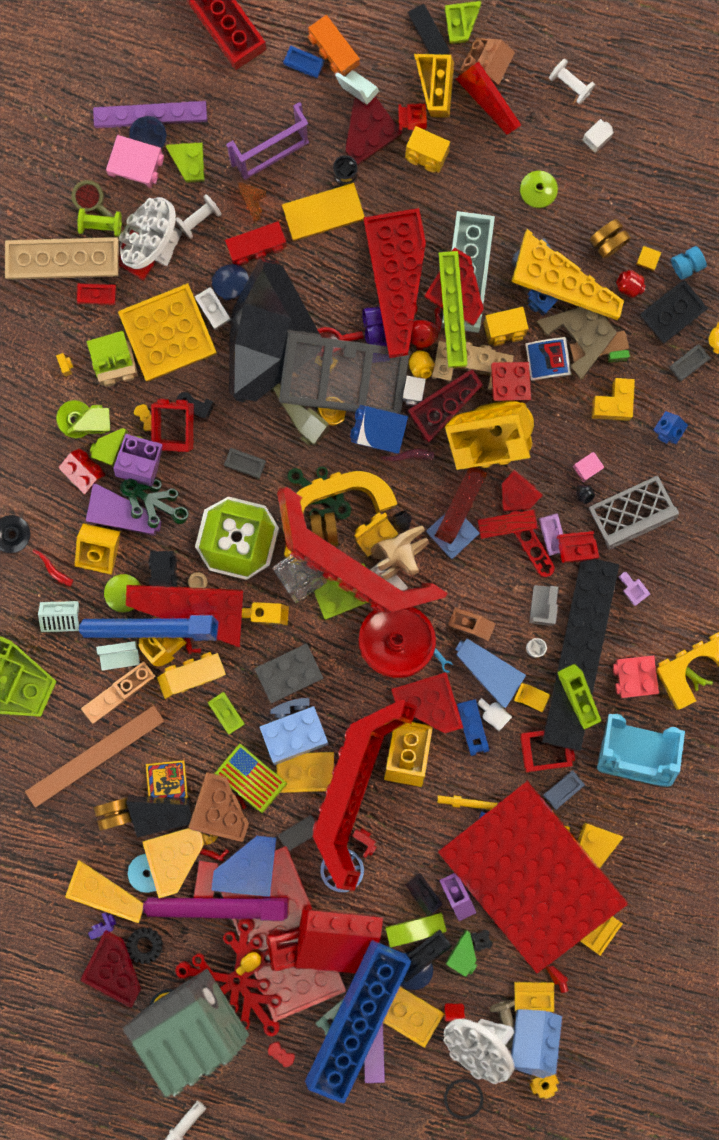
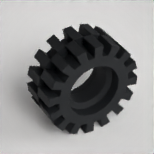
M139 928L128 939L127 951L130 954V958H133L136 963L149 964L155 961L163 950L161 935L159 936L156 930H152L153 928ZM142 938H147L152 942V950L148 953H142L138 949V942Z

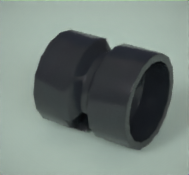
M343 155L335 160L333 176L336 183L340 186L355 183L357 180L358 166L354 158Z

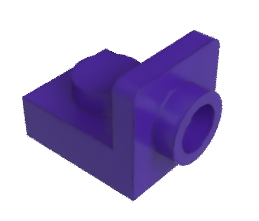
M108 912L102 913L105 925H103V922L92 926L93 930L88 932L91 940L103 935L105 930L111 932L115 929L116 921L113 914Z

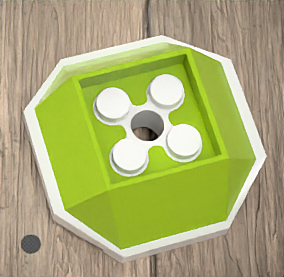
M227 497L204 510L195 548L209 571L248 580L270 566L279 527L266 506ZM236 532L242 534V539L239 542L232 541V535Z

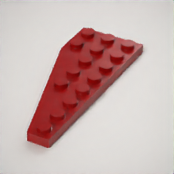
M419 208L363 217L389 358L409 354L426 247Z

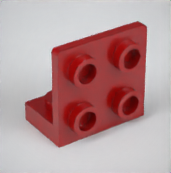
M493 362L491 364L493 401H518L526 404L531 400L529 362Z

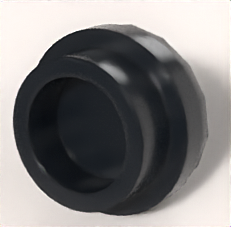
M577 486L576 498L579 502L587 504L594 499L595 493L591 486Z
M406 510L396 513L393 516L394 525L405 531L409 530L412 521L410 513H407Z

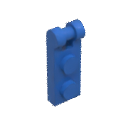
M476 699L457 704L470 755L474 756L482 751L484 753L489 752ZM480 738L481 744L474 745L473 740Z

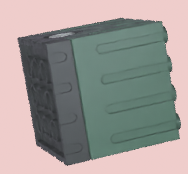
M205 969L144 1008L122 1028L165 1097L171 1094L176 1096L188 1084L192 1086L204 1074L207 1076L214 1072L221 1063L225 1065L230 1062L237 1052L242 1049V1046L246 1044L245 1040L249 1036V1033L218 984L215 983L216 981L208 969Z

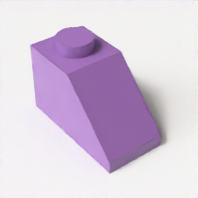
M455 873L439 880L459 921L476 913L460 878Z

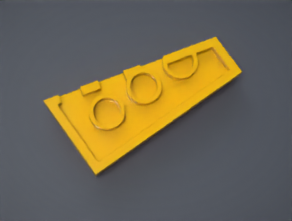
M78 860L65 898L139 923L143 913V902Z

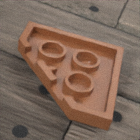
M206 772L189 828L194 831L243 842L249 823L243 815L241 806L235 794H233L226 777Z

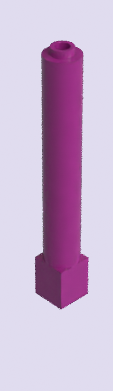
M148 897L147 901L143 903V912L146 913L147 917L285 921L288 918V898Z

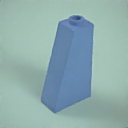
M461 640L455 649L458 651L456 656L503 708H506L526 675L471 640Z

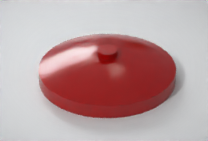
M415 607L385 613L373 610L361 625L358 642L362 657L373 670L387 677L404 678L417 674L428 665L434 654L436 635L430 620Z

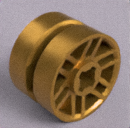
M618 219L603 226L589 239L595 248L601 246L598 252L603 259L620 250L631 240L626 230L621 231L623 225Z
M334 512L325 513L324 522H322L320 514L310 515L312 532L325 541L327 540L334 547H339Z
M127 798L94 807L96 817H105L97 821L100 831L132 822L130 812H123V810L128 808Z

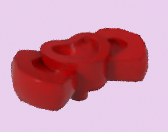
M278 1041L269 1045L268 1055L277 1059L283 1067H289L294 1063L295 1054L287 1053L284 1048H281Z

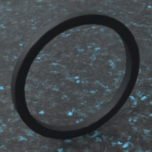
M469 1079L455 1080L447 1087L444 1094L446 1109L452 1116L459 1119L474 1117L483 1106L481 1088ZM460 1082H468L474 1085L480 1093L478 1109L467 1116L455 1114L447 1103L449 1090Z

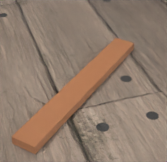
M155 705L26 790L25 793L34 807H38L165 722Z

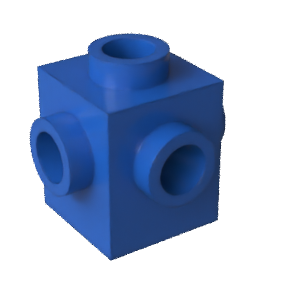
M532 289L528 293L530 296L527 300L529 308L534 312L538 311L542 316L558 301L557 298Z
M665 411L654 431L659 435L658 439L662 442L677 444L688 425L680 416Z

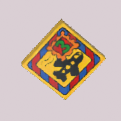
M185 760L146 764L148 796L188 798Z

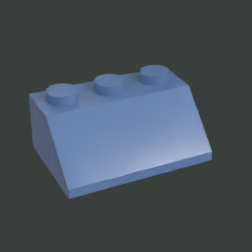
M516 1010L511 1051L515 1070L540 1078L556 1074L562 1016L548 1011Z

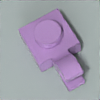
M623 572L618 576L627 587L623 592L634 606L650 595L639 579L633 581L627 572Z

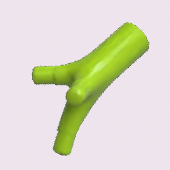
M689 667L686 668L685 675L693 681L695 691L699 690L698 684L703 686L713 684L712 681L698 676Z

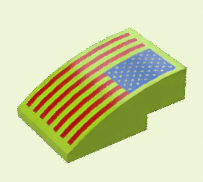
M240 743L215 772L217 775L226 777L230 784L229 786L261 813L268 808L288 784Z

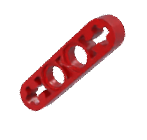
M533 529L526 530L531 533L529 541H523L520 537L521 532H515V537L537 573L544 578L550 577L554 572V564ZM533 547H538L541 550V555L538 558H534L530 554V550ZM543 556L546 558V560H543L545 566H550L548 574L541 572L543 568L541 563L538 565L535 563V561L542 559Z

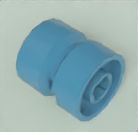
M697 246L686 250L685 254L680 253L671 258L672 266L681 280L691 276L693 271L699 272L707 267L704 255Z

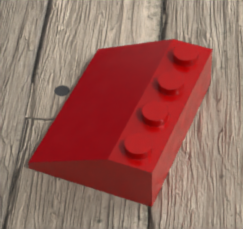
M302 908L295 968L356 973L371 940L380 942L383 918L376 915Z

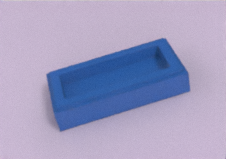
M291 45L283 61L284 65L317 79L325 63L324 59Z

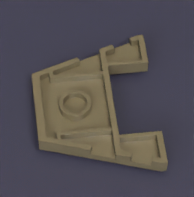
M582 307L537 321L538 326L546 336L564 326L585 353V356L577 360L570 367L580 381L586 376V373L592 368L595 361L604 352L617 333L604 315Z

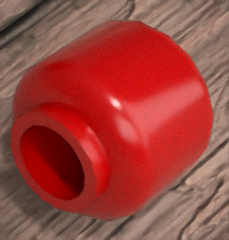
M632 270L623 271L616 281L618 291L630 298L641 295L646 287L644 285V277Z

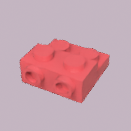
M654 656L615 660L613 673L614 676L617 675L618 683H615L616 694L620 695V698L659 694Z

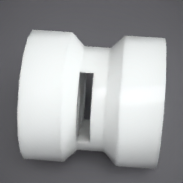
M540 638L530 640L526 646L528 655L533 658L543 656L547 650L545 641Z

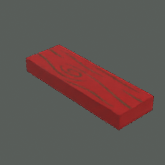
M535 510L478 520L481 539L538 528Z

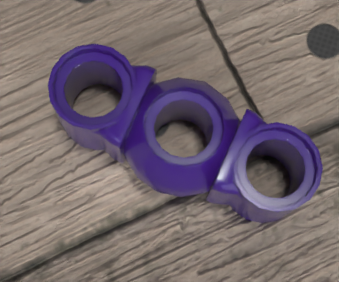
M380 307L363 308L362 318L364 327H366L365 339L367 344L387 347ZM373 353L372 363L390 360L387 354Z

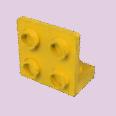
M381 513L376 514L371 518L369 525L365 526L363 524L355 530L354 539L367 557L372 555L371 548L373 545L399 535L387 519L388 515L386 513L382 515Z

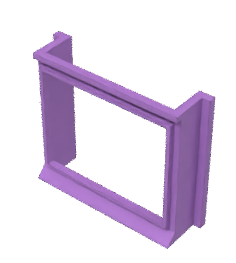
M300 102L293 105L295 125L241 155L234 141L226 144L231 166L238 168L244 180L309 143L306 126L308 122L303 115ZM299 132L303 139L302 141L247 172L245 160L292 133Z

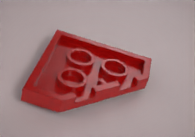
M454 247L452 251H458L464 321L474 327L484 307L471 257ZM439 271L424 298L443 308Z
M447 673L391 689L395 702L404 700L417 706L414 717L443 733L463 728Z

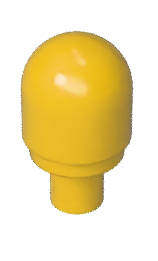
M251 952L246 955L240 962L241 966L236 969V972L241 976L246 971L249 973L256 969L261 963L259 954Z

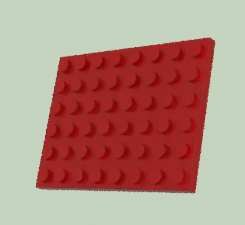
M528 781L438 851L440 856L460 878L462 883L536 973H539L628 905V902Z

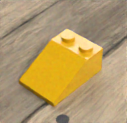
M412 722V724L406 723L392 732L384 780L422 787L432 726Z

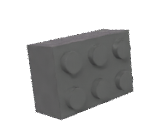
M307 643L254 668L271 704L324 679Z

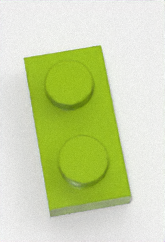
M225 692L208 702L228 735L245 725Z

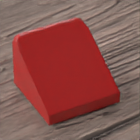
M446 1003L444 1005L445 1021L451 1022L455 1019H465L464 1005Z

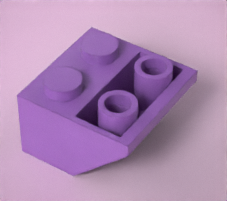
M125 434L114 465L115 477L133 479L137 483L152 487L158 471L162 444Z

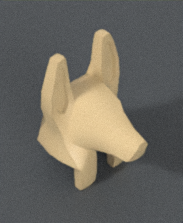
M423 526L410 529L396 538L386 539L373 545L371 548L373 557L384 559L377 564L379 570L382 571L390 567V569L381 574L383 579L388 580L395 576L400 568L411 576L419 572L415 562V555L428 545L429 540L424 538L413 544L411 542L425 531Z

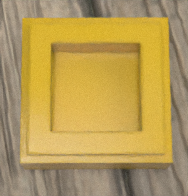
M643 246L636 265L654 271L661 252Z

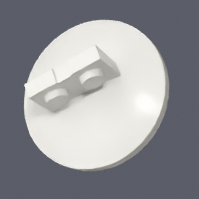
M161 197L149 198L134 214L129 215L126 221L127 225L119 236V241H121L120 256L124 264L133 269H140L155 260L164 266H168L175 245H177L182 231L174 227L176 215L172 203ZM131 229H133L134 231H136V232H134V233H132V234H129V232L131 231ZM122 243L126 244L123 250L121 248Z
M455 1019L445 1028L443 1041L450 1050V1057L469 1070L474 1078H482L492 1084H496L497 1082L508 1080L514 1071L513 1059L505 1047L514 1034L512 1027L496 1024L484 1019H480L478 1023L465 1019Z

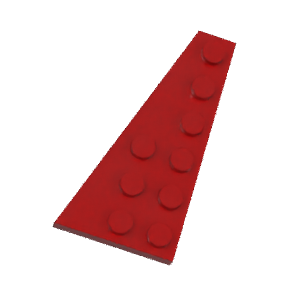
M126 585V606L158 618H190V615H212L219 622L217 639L240 647L243 590Z

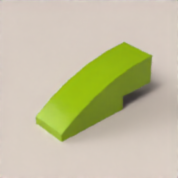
M442 912L385 927L390 948L431 937L438 930H441L443 933L447 932Z

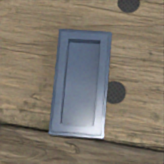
M571 770L544 793L543 796L557 810L584 787L585 784Z

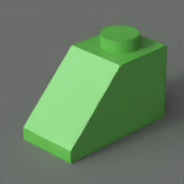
M465 929L445 962L446 965L466 977L468 973L471 975L477 966L475 964L476 957L471 935L467 929Z

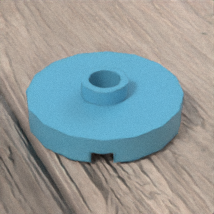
M146 854L137 856L128 867L129 882L140 892L149 893L156 891ZM144 870L150 871L149 877L144 876Z

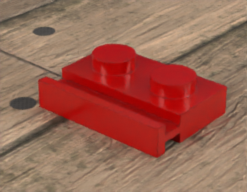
M398 104L399 130L408 127V130L414 131L415 126L427 130L426 104H407V107H401V104Z
M594 531L558 535L557 539H559L562 563L598 559L599 553L596 539L593 536Z

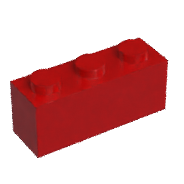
M279 221L225 240L233 264H238V266L245 265L249 262L248 260L254 258L256 260L264 258L266 254L271 252L279 253L287 247Z

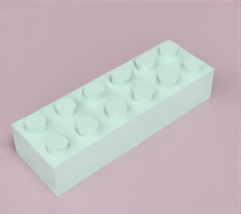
M457 211L452 250L455 247L471 257L481 301L484 303L495 216ZM443 314V319H442V326H441V328H445V326H444V314ZM482 314L474 327L464 321L465 331L479 333Z

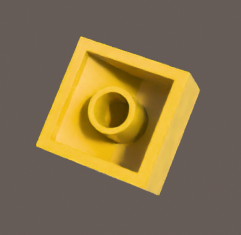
M83 523L77 536L75 567L112 575L119 548L120 531Z

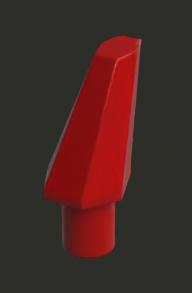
M553 965L545 967L555 985H559L561 993L568 992L566 982L569 979Z

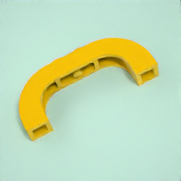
M353 471L342 475L340 472L330 475L329 479H316L312 481L311 485L297 492L298 495L303 497L300 501L302 512H304L306 506L313 502L350 490H359L366 493L371 498L376 513L395 508L397 505L396 498L388 484L378 476L363 471Z

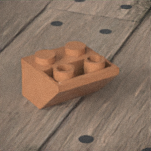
M476 38L460 71L464 73L479 62L494 85H499L515 52L503 40Z

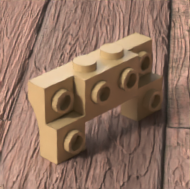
M439 341L432 379L439 378L451 382L453 369L466 372L473 369L477 374L490 376L488 390H492L491 364L493 362H513L514 355L495 352L496 350H492L490 346L481 345V347L473 346V343L466 342L468 366L448 368L446 342Z

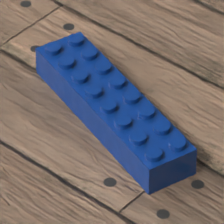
M371 940L305 1080L310 1091L340 1103H345L411 964V960L406 954Z

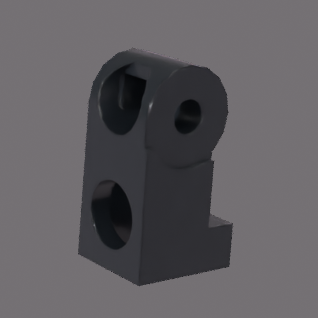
M187 392L180 393L176 399L194 403V416L205 421L208 420L215 406L213 401L206 398L203 403L194 399Z

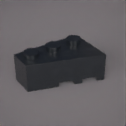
M150 551L149 570H151V577H149V586L178 587L177 554L174 551Z
M128 795L126 801L137 838L189 825L194 812L190 798Z

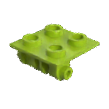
M123 331L87 341L96 376L100 373L133 365Z

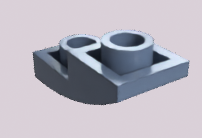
M310 698L295 699L282 703L271 709V714H275V718H284L286 714H291V706H294V710H305L306 706H310Z

